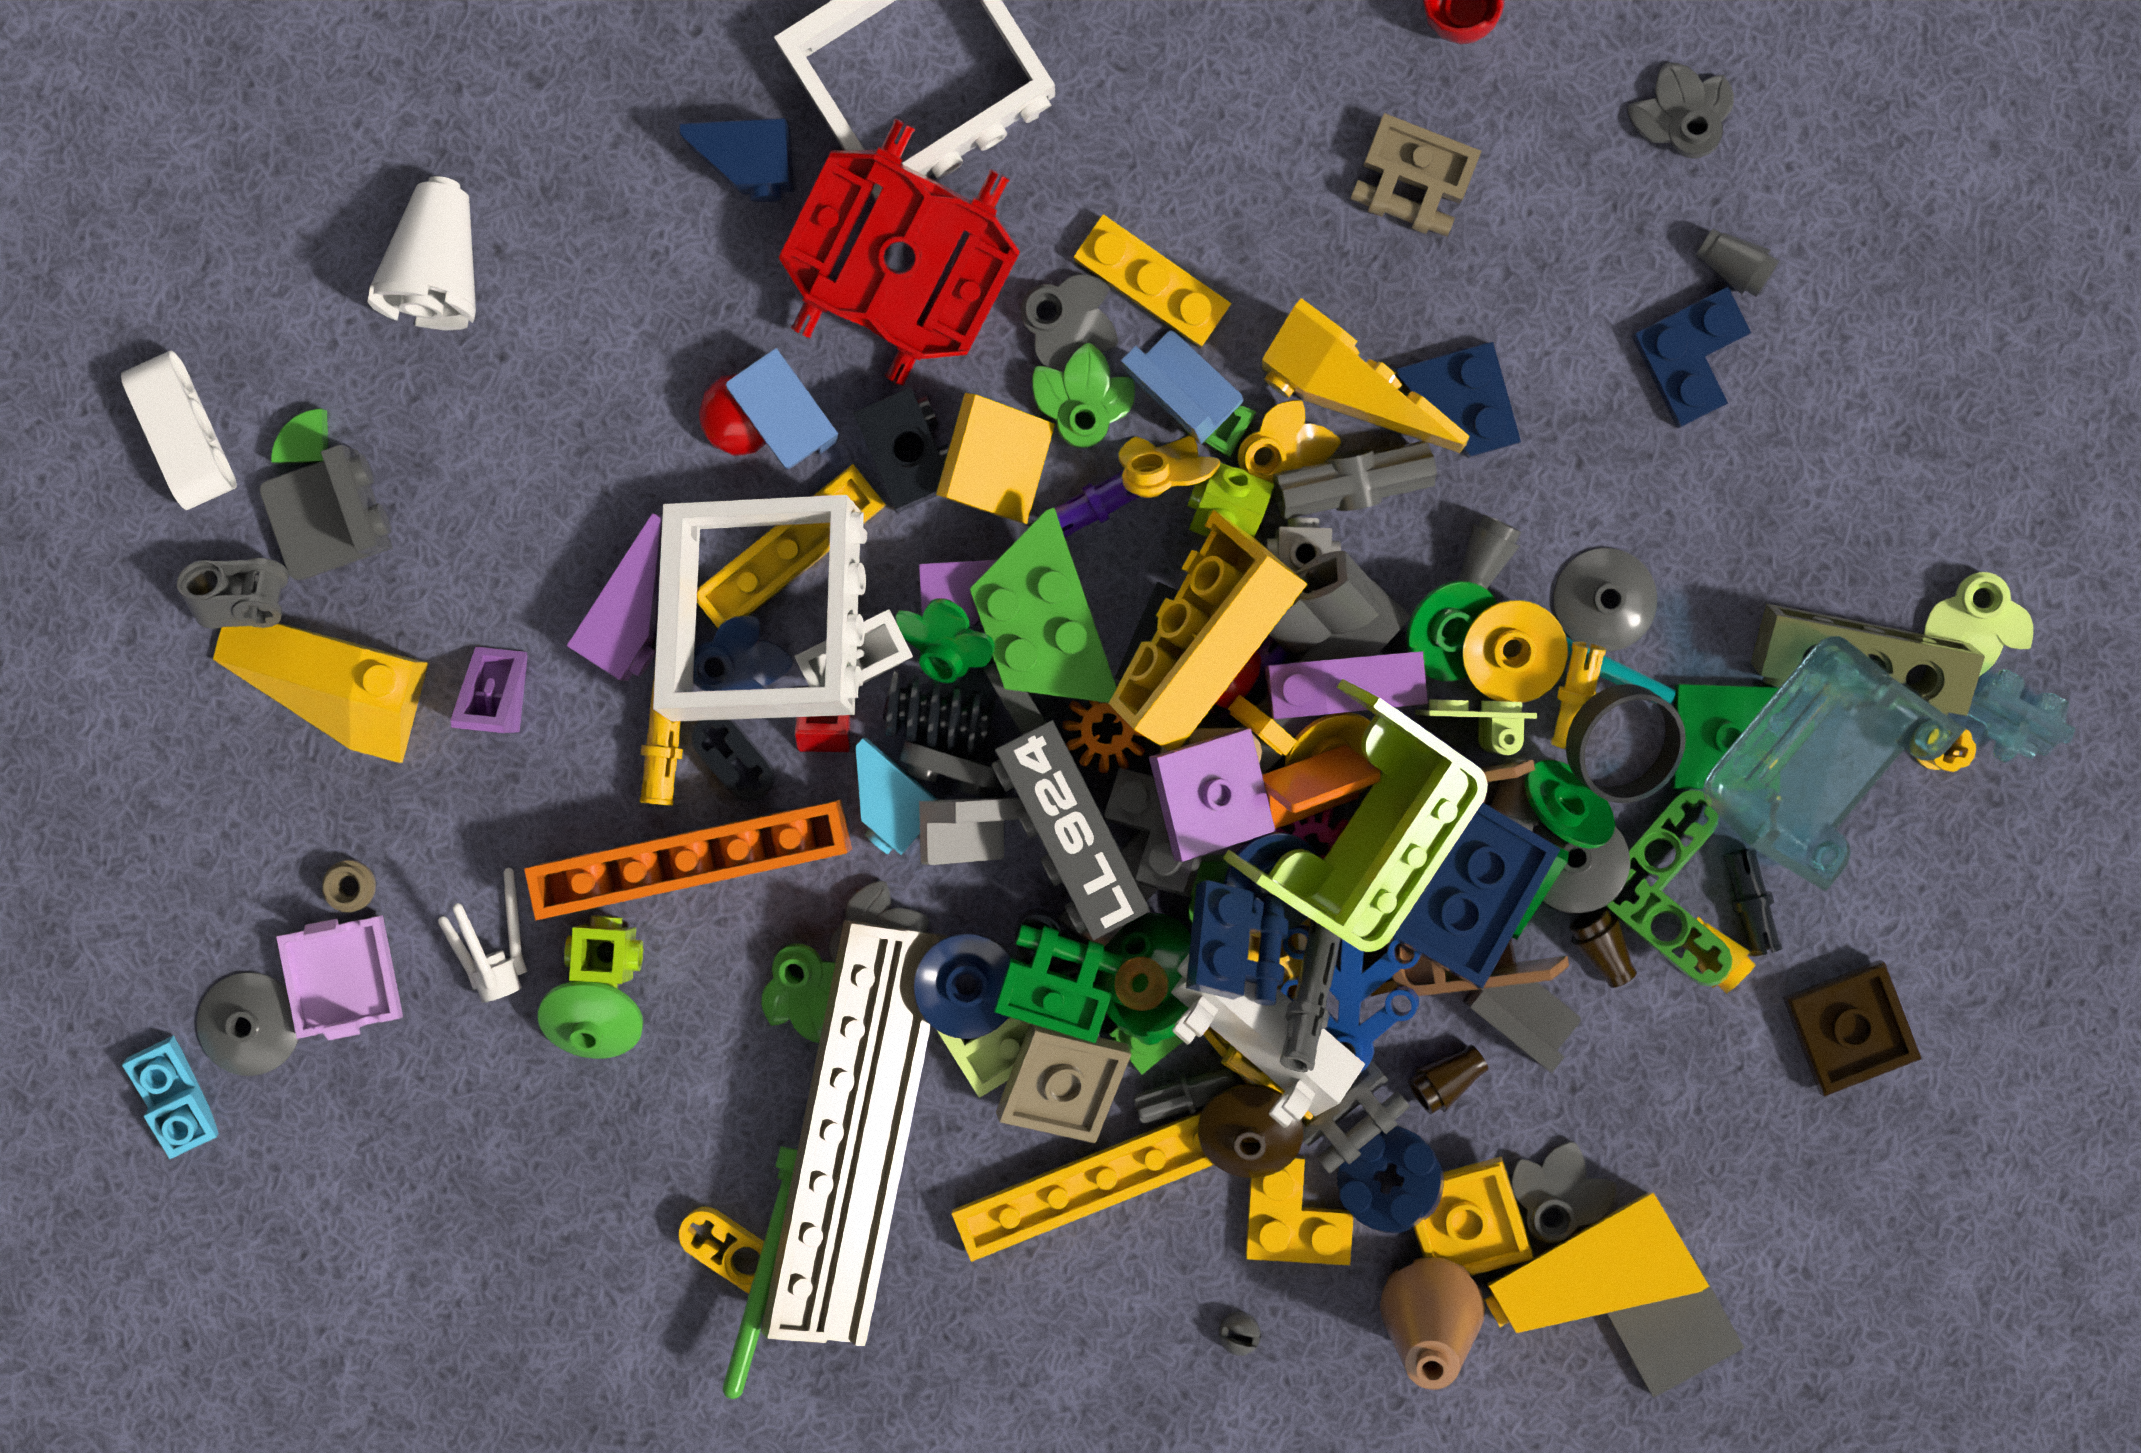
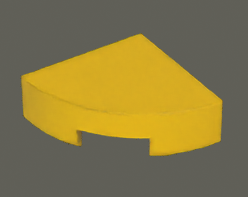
M1241 695L1228 708L1231 711L1229 713L1243 726L1251 728L1252 732L1280 755L1284 754L1286 756L1297 743L1273 719Z

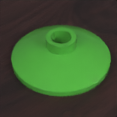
M572 981L558 985L543 997L538 1010V1023L547 1039L560 1049L585 1058L604 1059L624 1054L637 1044L643 1030V1016L637 1004L621 990L599 982Z

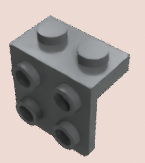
M344 445L323 450L321 454L324 461L262 483L260 494L286 568L293 579L305 580L393 549L388 536L391 533L389 519L380 503L377 504L370 485L374 482L371 468L362 453L359 454L358 450Z

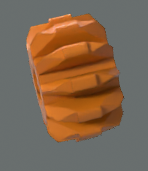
M1088 700L1092 707L1086 710L1080 703L1071 701L1069 708L1083 716L1081 723L1072 720L1063 721L1062 728L1068 731L1081 730L1082 736L1069 740L1066 746L1069 751L1077 749L1084 743L1089 747L1080 757L1079 763L1082 766H1087L1096 752L1101 754L1098 765L1099 771L1107 773L1109 769V755L1115 754L1120 768L1126 769L1129 767V763L1122 752L1123 749L1128 747L1138 756L1144 754L1145 749L1131 741L1133 734L1145 736L1135 731L1109 703ZM1104 713L1114 714L1116 718L1113 722L1117 723L1120 721L1122 726L1121 734L1112 735L1110 743L1099 742L1100 734L1095 736L1092 734L1091 727L1093 722H1101Z

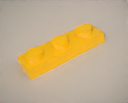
M1104 214L1073 257L1075 262L1200 349L1232 304Z

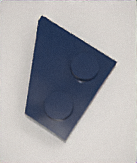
M1493 342L1401 367L1394 371L1396 378L1401 382L1402 386L1405 385L1410 391L1423 396L1470 436L1462 450L1468 458L1521 442Z

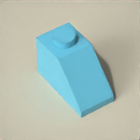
M862 738L856 745L861 821L869 827L864 835L884 853L889 854L892 849H895L902 855L920 834L919 801H934L938 799L912 776L906 774L905 770L869 739Z

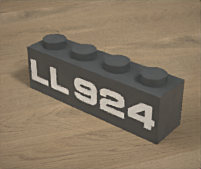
M1051 720L995 749L1000 759L991 763L1005 791L1015 787L1024 807L1016 810V813L1028 837L1031 839L1039 835L1049 854L1041 857L1040 860L1054 886L1062 882L1065 884L1073 901L1064 906L1077 932L1081 933L1088 929L1092 939L1095 940L1150 912V908L1054 721Z

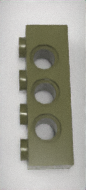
M1766 603L1751 664L1761 676H1764L1763 681L1775 687L1794 689L1795 683L1815 686L1814 691L1830 698L1845 699L1846 693L1866 696L1865 701L1881 708L1896 709L1898 703L1917 706L1916 711L1920 714L1937 719H1947L1949 713L1968 716L1985 655L1972 644ZM1816 644H1823L1825 646L1824 654L1819 661L1813 664L1802 663L1803 654L1809 647ZM1868 654L1875 655L1874 666L1868 672L1854 674V666L1861 657ZM1917 665H1926V673L1919 682L1906 684V676L1910 669Z

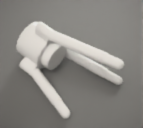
M511 868L504 870L509 959L505 958L503 950L488 955L484 954L472 924L461 904H454L452 909L473 959L448 918L442 916L438 919L446 939L468 974L473 990H478L482 1003L502 998L520 990L522 987L518 975L527 972L521 952L514 871Z

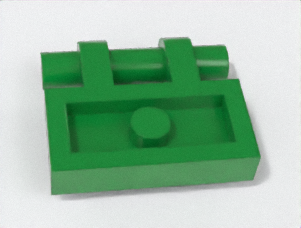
M1021 924L1015 944L1035 950L1031 964L1010 958L994 1007L995 1013L1096 1043L1112 996L1111 989L1093 984L1097 970L1117 976L1123 956L1104 950V944L1088 940L1086 944L1058 936L1059 930L1043 926L1041 930ZM1052 956L1080 964L1076 978L1048 970Z

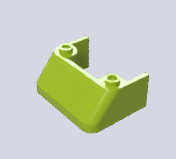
M1342 679L1336 688L1375 714L1364 731L1361 747L1366 760L1382 771L1381 781L1372 786L1324 860L1304 849L1292 850L1284 854L1270 874L1267 875L1230 850L1227 851L1223 859L1256 884L1355 948L1365 952H1372L1381 949L1392 939L1484 801L1487 793V779L1479 767L1384 700Z

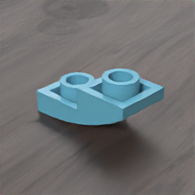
M174 1035L126 1058L122 1066L148 1107L144 1118L169 1159L218 1136L219 1132L210 1107Z

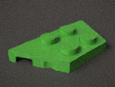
M1053 507L1046 510L970 588L985 634L992 637L995 643L993 657L1004 689L1109 703L1117 687L1055 508Z

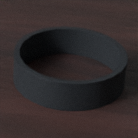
M1633 684L1612 686L1591 697L1573 718L1566 739L1567 761L1575 777L1599 797L1615 803L1640 801L1664 787L1677 771L1685 750V728L1676 709L1651 690ZM1633 700L1656 702L1663 713L1666 732L1662 750L1654 764L1641 777L1630 783L1614 787L1594 784L1586 769L1585 750L1595 725L1611 709L1625 702Z

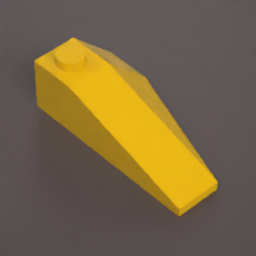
M1299 299L1262 358V369L1268 373L1264 380L1274 390L1286 398H1289L1294 393L1304 401L1458 453L1463 450L1470 437L1467 433L1420 394L1410 391L1405 396L1398 389L1402 384L1389 367L1383 362L1377 363L1371 359H1368L1367 362L1362 360L1358 356L1360 354L1358 349L1355 347V344L1358 342L1304 299Z
M281 623L266 628L252 626L221 627L213 656L214 661L348 749L403 763L428 662Z

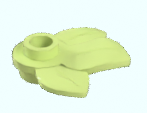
M1979 572L1966 577L1959 584L1955 597L1945 599L1933 607L1927 618L1924 634L1972 644L1985 655L1979 675L1981 676L1995 664L2004 645L2015 649L2031 648L2033 622L2027 610L2011 601L2010 590L2002 578L1993 573ZM1978 589H1984L1990 594L1991 600L1986 608H1979L1973 602V595Z

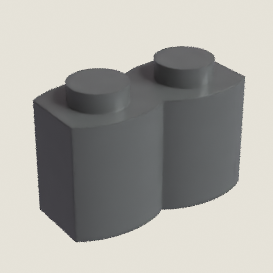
M1333 551L1318 556L1305 564L1299 571L1292 570L1307 583V586L1269 635L1285 652L1295 653L1315 647L1326 640L1331 634H1345L1358 630L1369 624L1379 615L1377 587L1346 551Z

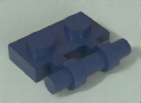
M1210 880L1197 884L1186 988L1234 1000L1244 996L1246 981L1256 984L1255 1003L1267 1006L1275 1005L1277 986L1283 984L1284 966L1279 963L1282 939L1287 938L1289 925L1288 919L1284 918L1285 902L1277 896H1267L1264 898L1263 915L1252 913L1254 892ZM1250 935L1260 937L1258 962L1247 959Z

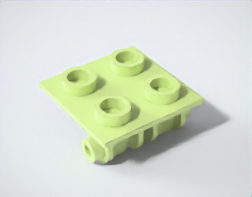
M1429 699V710H1415V715L1479 717L1478 741L1480 746L1489 753L1512 755L1521 749L1524 742V718L1537 719V713L1522 712V702L1481 701V711H1469V701Z

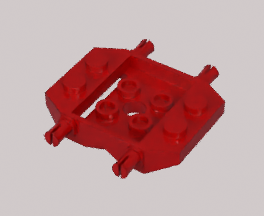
M895 118L882 147L879 146L877 150L830 151L778 258L803 296L802 301H804L793 325H791V329L799 333L807 316L810 315L802 335L811 338L822 312H827V310L868 328L897 346L898 351L884 376L893 381L901 364H904L896 378V383L904 386L916 360L968 354L1015 264L1020 250L996 216L997 209L995 207L1010 179L1001 174L993 191L990 192L999 175L997 171L990 169L977 197H973L970 200L901 163L903 160L901 155L915 128L906 124L898 142H895L904 124L903 121ZM875 184H878L883 188L836 281L828 277ZM963 231L969 232L922 325L917 324ZM895 242H904L912 247L915 253V260L910 268L897 271L887 265L884 260V253L889 245Z

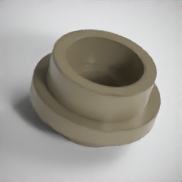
M345 860L334 864L327 870L322 881V892L325 900L331 907L341 912H355L363 909L372 901L376 891V881L371 870L363 863L355 860ZM347 876L353 877L358 883V890L353 896L347 895L342 889V882Z

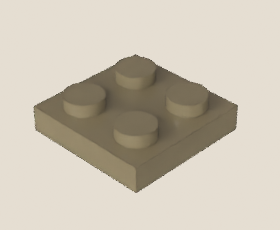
M1030 1023L996 1110L999 1122L1096 1143L1132 1055L1128 1045L1100 1037L1097 1038L1096 1043H1092Z

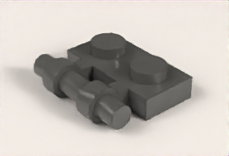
M1348 1042L1343 1044L1354 1055L1356 1054L1352 1044ZM1371 1060L1365 1070L1359 1073L1338 1105L1317 1116L1313 1115L1311 1120L1302 1118L1303 1142L1308 1147L1323 1134L1332 1143L1330 1147L1317 1157L1329 1173H1332L1345 1161L1351 1164L1362 1155L1359 1149L1381 1131L1385 1134L1398 1125L1395 1120L1411 1107L1398 1091L1383 1103H1380L1373 1093L1389 1080L1373 1060ZM1361 1104L1368 1115L1348 1132L1344 1133L1337 1123Z

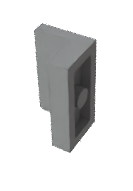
M1020 797L919 801L921 863L923 865H939L1002 859L1004 857V820L1019 819L1016 810L1024 807Z

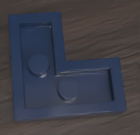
M1729 287L1631 336L1677 429L1728 404L1705 356L1751 334Z

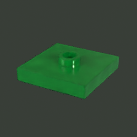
M1674 684V690H1676L1674 708L1683 721L1686 742L1681 763L1671 778V788L1779 792L1783 688Z

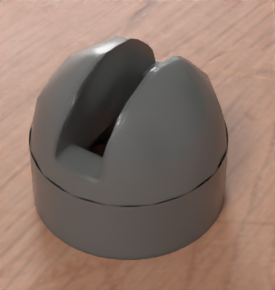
M1242 1311L1228 1314L1219 1326V1338L1223 1348L1235 1356H1245L1253 1352L1261 1339V1332L1258 1322H1255L1256 1319ZM1231 1330L1241 1335L1253 1337L1250 1343L1227 1337V1334Z

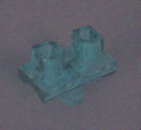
M2002 669L1990 677L1983 690L1973 696L1968 712V717L1986 725L1984 735L1996 741L1993 756L2004 763L2012 760L2017 753L2032 759L2036 753L2043 756L2049 754L2061 742L2065 744L2071 742L2076 728L2065 723L2069 701L2053 693L2045 692L2036 696L2032 705L2021 700L2020 695L2025 685L2023 677L2008 669Z

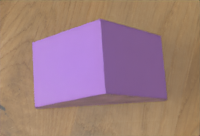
M475 646L450 720L451 728L497 733L520 732L527 652Z

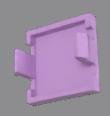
M383 915L338 924L337 919L307 924L304 931L276 937L297 1039L321 1033L325 1035L328 1041L360 1035L359 1028L364 1025L396 1020L403 1017Z

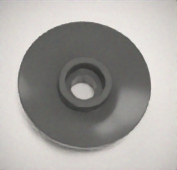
M1613 548L1593 549L1575 557L1561 572L1554 589V611L1557 620L1570 639L1577 642H1586V647L1590 648L1592 643L1606 648V652L1616 651L1635 643L1649 629L1657 609V590L1648 569L1633 555ZM1606 589L1614 591L1618 598L1616 606L1612 609L1605 608L1600 600L1601 594Z
M1543 822L1535 829V834L1568 852L1580 850L1587 857L1586 863L1580 868H1573L1568 864L1565 865L1543 899L1544 903L1562 912L1583 914L1605 907L1622 891L1629 875L1630 855L1627 843L1616 826L1611 839L1605 845L1593 849L1578 847L1563 840Z
M244 972L224 978L208 991L198 1011L197 1032L203 1050L216 1065L233 1074L255 1076L272 1071L291 1056L299 1041L296 1038L287 988L276 979L265 974ZM239 1017L246 1018L251 1024V1031L247 1036L240 1034L236 1029V1021Z

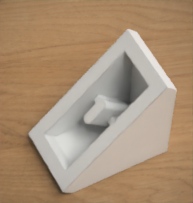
M890 609L864 621V642L862 646H857L856 666L860 667L863 683H866L913 657ZM826 641L794 656L809 687H825Z

